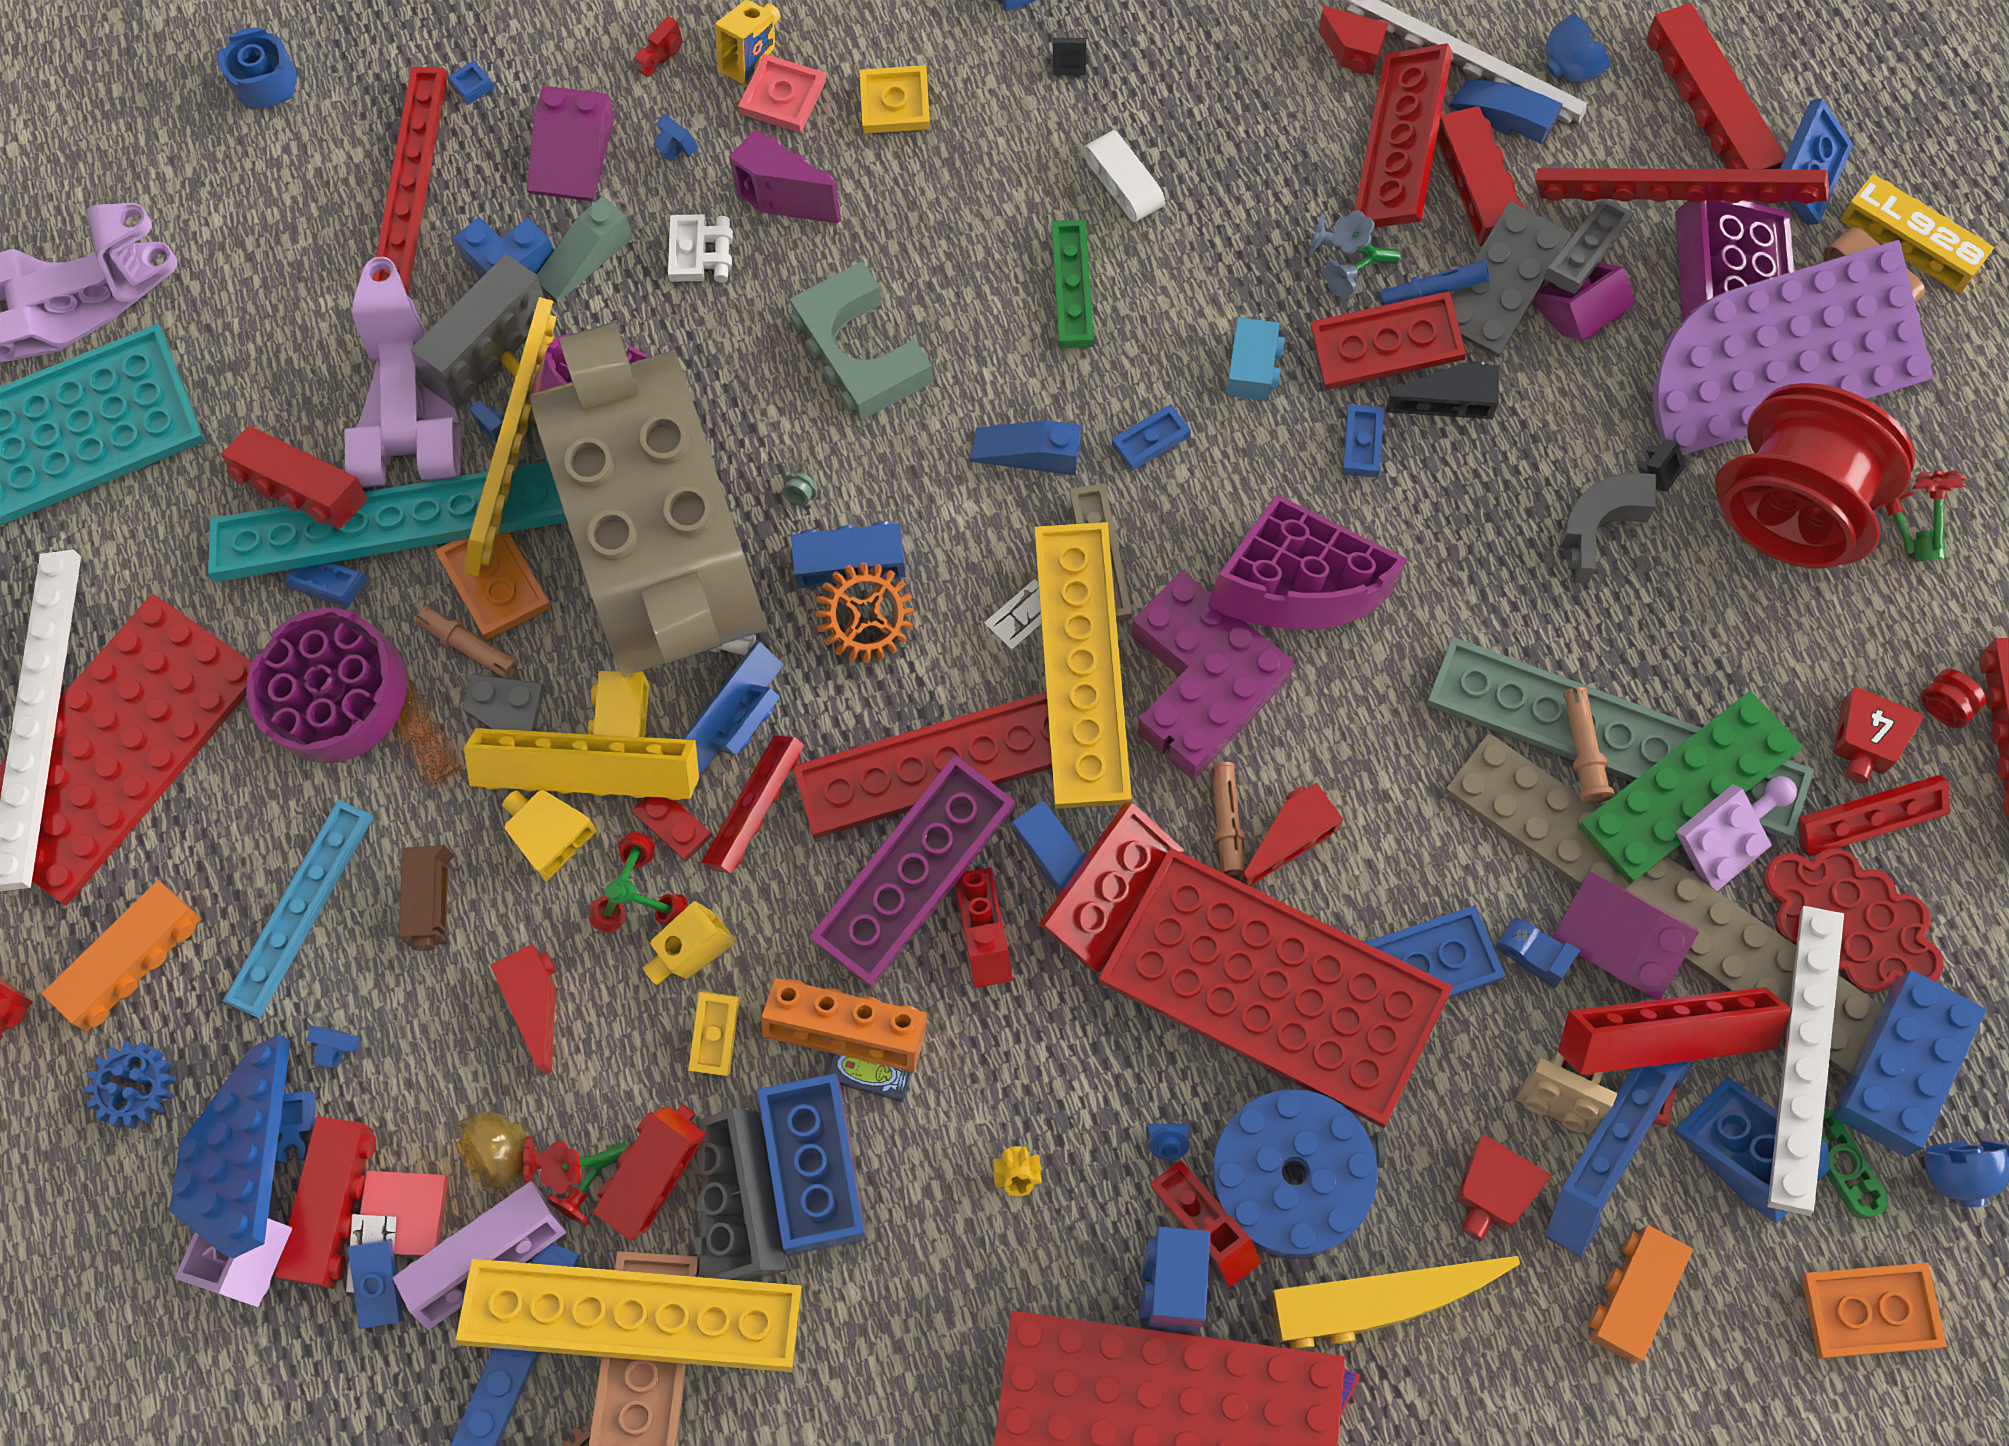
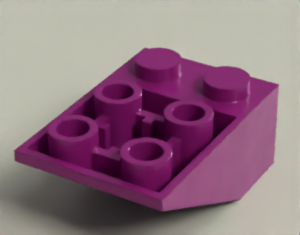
M754 129L729 155L737 195L761 212L831 223H839L841 221L834 178L824 170L818 171L809 165L807 160L799 153H791L782 147L781 143L772 135L766 136L757 129Z

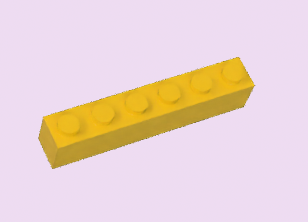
M476 728L464 746L469 785L485 787L491 790L509 788L521 789L526 792L545 790L557 791L562 794L578 792L594 793L598 796L613 794L630 795L634 798L647 796L681 800L691 798L699 780L696 740Z

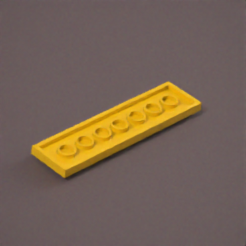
M539 297L470 533L464 568L465 574L478 577L482 564H490L494 549V539L500 529L503 517L502 511L509 497L513 473L517 469L520 457L519 451L526 437L529 416L533 412L530 401L532 384L548 346L553 341L552 335L557 317L551 315L552 300Z
M1108 522L1035 527L1055 809L1123 805L1125 802H1131L1132 798Z
M472 1259L456 1342L461 1346L792 1372L802 1289L801 1285Z

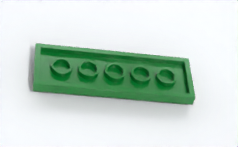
M1749 691L1584 819L1578 827L1631 885L1682 845L1676 831L1732 784L1743 788L1745 794L1796 755L1804 746Z

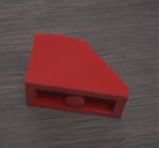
M1324 6L1318 32L1342 67L1349 68L1356 73L1364 72L1373 75L1384 45L1388 23Z

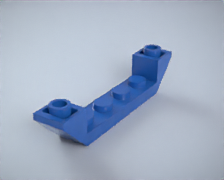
M1695 1060L1691 1062L1667 1063L1660 1066L1632 1068L1616 1096L1613 1107L1602 1119L1564 1184L1545 1232V1238L1577 1256L1583 1257L1601 1225L1600 1213L1672 1088H1680Z

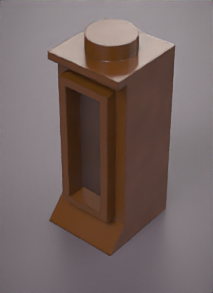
M445 845L402 848L399 937L408 946H411L413 950L430 951L435 949V945L447 944V940L442 935L446 934L448 867L446 864L454 855Z

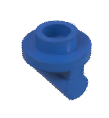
M1148 1124V1140L1151 1153L1162 1160H1175L1184 1156L1189 1149L1188 1124Z

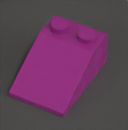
M542 85L534 114L527 193L585 201L594 200L615 119L608 93Z
M1589 870L1552 938L1563 945L1566 942L1580 950L1578 954L1656 1000H1661L1698 936L1699 931L1689 923Z

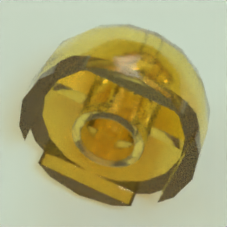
M487 1111L470 1115L452 1126V1134L460 1131L462 1139L456 1142L455 1145L476 1182H479L482 1174L490 1185L484 1189L485 1192L493 1195L507 1187L518 1177L524 1167L523 1144L527 1136L524 1128L518 1121L511 1123L504 1115Z

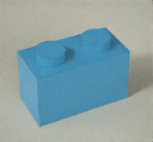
M1238 317L1226 396L1268 401L1270 389H1278L1281 368L1274 367L1275 358H1282L1285 337L1278 336L1280 323Z

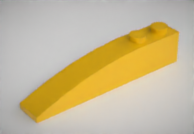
M1519 1257L1498 1258L1274 1290L1270 1295L1279 1344L1289 1343L1290 1349L1296 1350L1315 1347L1314 1339L1330 1337L1331 1345L1356 1341L1355 1334L1410 1320L1440 1309L1477 1291L1520 1264Z

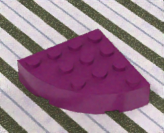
M1276 494L1219 573L1207 606L1219 611L1226 617H1233L1261 626L1290 630H1316L1340 626L1362 618L1382 605L1393 592L1408 559Z

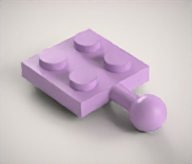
M1778 776L1769 780L1765 786V795L1752 806L1743 788L1732 784L1676 831L1702 881L1718 891L1772 846L1759 819L1775 806L1785 807L1795 800L1797 788L1791 779Z

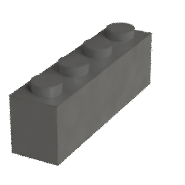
M732 1108L700 1119L699 1129L707 1135L698 1149V1173L702 1174V1191L700 1195H697L696 1212H701L700 1237H695V1254H699V1275H694V1277L754 1281L787 1271L759 1112Z

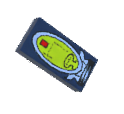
M835 1054L828 1074L837 1073L842 1086L904 1102L912 1072Z

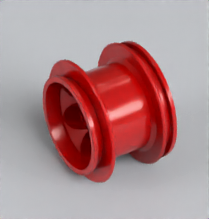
M1798 383L1786 385L1770 392L1761 404L1754 409L1748 419L1747 437L1754 453L1741 455L1729 460L1717 473L1715 492L1727 521L1734 531L1752 547L1769 557L1790 565L1824 569L1854 563L1866 558L1874 551L1880 536L1879 524L1871 507H1878L1895 501L1909 486L1911 472L1915 465V451L1909 436L1901 425L1882 408L1844 389L1823 384Z

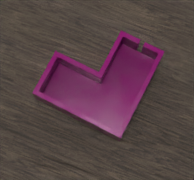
M1181 570L1133 619L1131 637L1179 676L1139 718L1137 734L1162 755L1168 749L1169 738L1172 739L1173 742L1170 744L1168 760L1194 781L1291 678L1295 662L1244 620L1226 617L1219 611L1208 607L1211 593Z

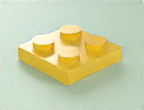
M926 65L860 70L864 134L930 129Z

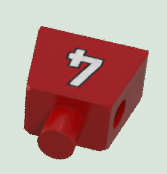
M1854 686L1842 700L1833 749L1835 755L1850 761L1845 776L1853 782L1865 784L1868 782L1872 770L1885 774L1901 756L1922 722L1924 714Z

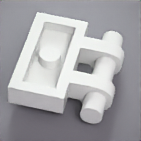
M705 214L670 215L668 277L670 282L704 281L705 269L714 270V279L717 282H726L728 280V271L732 268L729 244L733 240V231L729 228L730 219L728 217L719 216L716 218V226H706ZM706 242L715 243V252L705 253Z

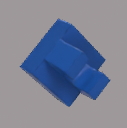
M663 114L656 123L661 133L653 144L660 150V155L669 162L682 151L690 157L698 148L689 131L667 115Z
M311 1025L306 1041L317 1044L313 1060L314 1064L338 1068L344 1051H357L361 1036L328 1027Z

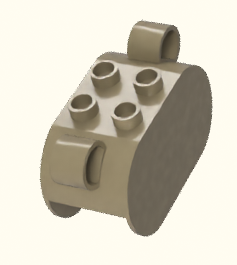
M615 321L559 338L572 382L530 394V401L544 451L597 614L622 676L629 678L633 676V673L657 665L684 659L759 632L761 634L767 633L768 628L676 351L672 350L629 363Z

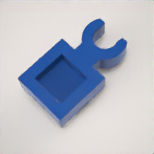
M305 1091L284 1094L278 1137H282V1140L277 1145L276 1150L278 1162L287 1164V1154L293 1147L298 1148V1159L305 1162L309 1146L304 1141V1134L313 1132L315 1124V1093Z

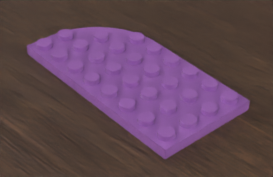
M1900 240L1729 290L1700 304L1690 312L1691 314L1683 321L1679 328L1672 332L1661 353L1663 357L1657 379H1654L1653 409L1661 444L1665 439L1676 441L1679 444L1682 455L1747 436L1748 419L1754 409L1761 404L1770 392L1786 385L1798 383L1823 384L1844 389L1867 399L1933 379Z

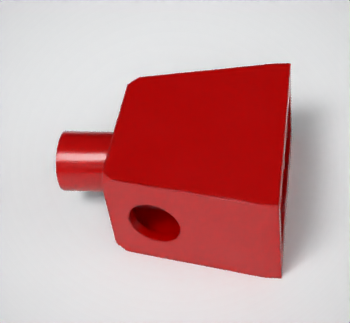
M1482 1134L1473 1145L1455 1199L1457 1203L1470 1210L1461 1226V1230L1479 1241H1483L1491 1224L1506 1231L1516 1222L1548 1182L1551 1174Z

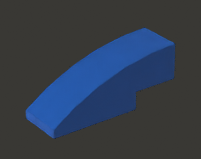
M1466 80L1451 101L1449 107L1461 111L1480 106L1484 119H1489L1493 129L1507 136L1514 130L1542 144L1557 121L1563 103L1537 92L1510 84L1486 80Z
M1042 800L1012 822L1013 832L1036 860V865L1058 894H1060L1085 859V856L1054 813Z

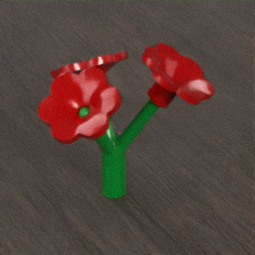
M526 1136L523 1152L524 1182L526 1184L530 1181L533 1182L535 1172L538 1169H542L540 1179L543 1185L552 1186L555 1193L563 1194L569 1190L570 1185H575L579 1182L581 1177L580 1168L591 1167L579 1187H574L566 1199L557 1198L551 1194L546 1197L547 1202L551 1206L558 1209L569 1219L586 1227L589 1223L588 1218L582 1214L579 1208L587 1197L585 1194L586 1190L601 1169L617 1162L622 1152L628 1147V1144L626 1142L620 1143L593 1156H579L575 1149H568L563 1141H556L551 1144L549 1150L538 1153L532 1136Z

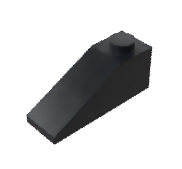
M1482 361L1461 363L1390 390L1386 412L1493 419L1499 403V365H1489Z

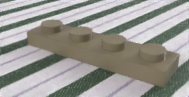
M1103 483L1070 489V500L1075 524L1108 522L1116 622L1130 620L1132 612L1106 485Z

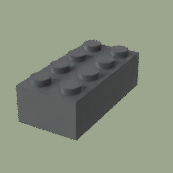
M505 254L410 349L423 385L455 409L463 401L470 399L474 395L477 386L487 376H492L498 370L502 355L507 351L510 353L517 351L522 345L524 338L528 335L539 297L544 298L538 275L508 254Z

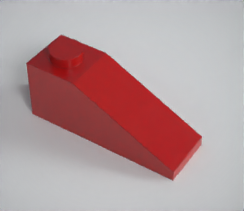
M1317 783L1307 789L1302 785L1286 796L1285 799L1287 801L1284 803L1246 868L1242 883L1252 886L1339 831L1343 818Z
M531 944L490 966L536 1067L546 1075L552 1072L556 985L551 975L556 973L557 970L548 952L546 951L541 954L534 944Z
M1182 1160L1149 1183L1182 1229L1210 1231L1209 1265L1229 1288L1262 1264L1248 1234L1231 1215L1228 1216L1225 1213L1221 1204Z

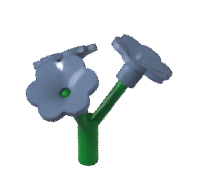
M1359 210L1352 211L1348 217L1339 218L1335 224L1336 232L1334 234L1325 230L1324 221L1326 215L1321 214L1308 256L1312 257L1314 251L1320 245L1331 248L1335 245L1341 247L1346 254L1357 252L1365 255L1363 260L1354 266L1350 264L1347 267L1343 264L1339 265L1335 260L1331 259L1326 262V268L1322 270L1323 277L1328 282L1329 290L1336 296L1340 295L1345 301L1351 299L1353 292L1356 291V284L1353 279L1358 276V271L1373 261L1398 263L1400 260L1399 250L1377 248L1370 244V233L1374 229V222L1371 218L1365 217Z

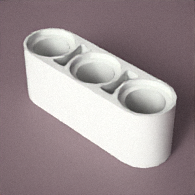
M1115 130L1083 146V154L1087 164L1132 222H1137L1165 206V198L1161 188Z

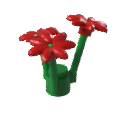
M1939 469L1933 473L1920 472L1917 475L1918 478L1915 480L1916 483L1912 486V489H1926V491H1930V498L1934 499L1933 530L1915 532L1916 540L1911 538L1901 514L1904 510L1900 504L1901 500L1914 495L1912 491H1905L1898 499L1891 503L1871 507L1873 511L1885 507L1888 515L1893 516L1904 541L1905 554L1914 553L1915 562L1946 558L1943 536L1944 498H1946V491L1965 487V484L1961 481H1965L1966 477L1956 470L1943 473Z

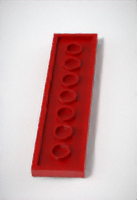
M1047 692L794 765L793 770L813 838L816 839L910 811L954 754L994 785L1051 769Z

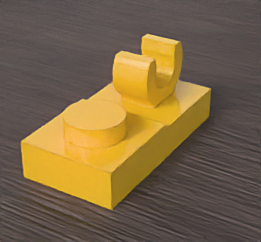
M699 992L688 1071L723 1076L730 1075L740 996Z

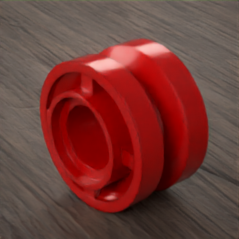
M1954 669L1942 670L1934 678L1933 683H1930L1920 695L1924 708L1941 723L1952 728H1963L1972 719L1973 714L1978 713L1986 703V697L1981 687L1972 678Z

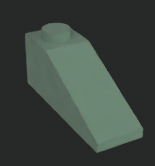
M602 196L578 216L537 275L541 288L558 303L631 241L633 236L626 215Z

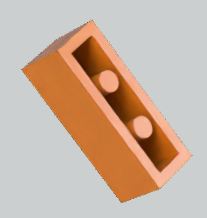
M1650 1225L1639 1229L1637 1233L1631 1231L1621 1250L1623 1254L1627 1255L1621 1269L1615 1267L1612 1270L1605 1284V1289L1610 1292L1604 1306L1598 1304L1595 1307L1588 1322V1326L1593 1328L1589 1337L1590 1341L1632 1364L1644 1361L1693 1252V1248Z

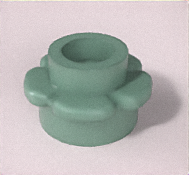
M804 473L786 476V484L782 492L789 502L798 506H804L809 500L816 497L817 489L811 477Z

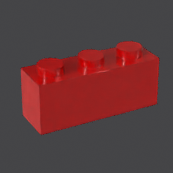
M670 1106L654 1113L651 1111L641 1120L636 1130L639 1133L638 1138L633 1145H629L622 1152L617 1160V1165L620 1168L614 1178L610 1177L602 1185L597 1194L600 1201L593 1213L629 1241L649 1230L707 1135Z

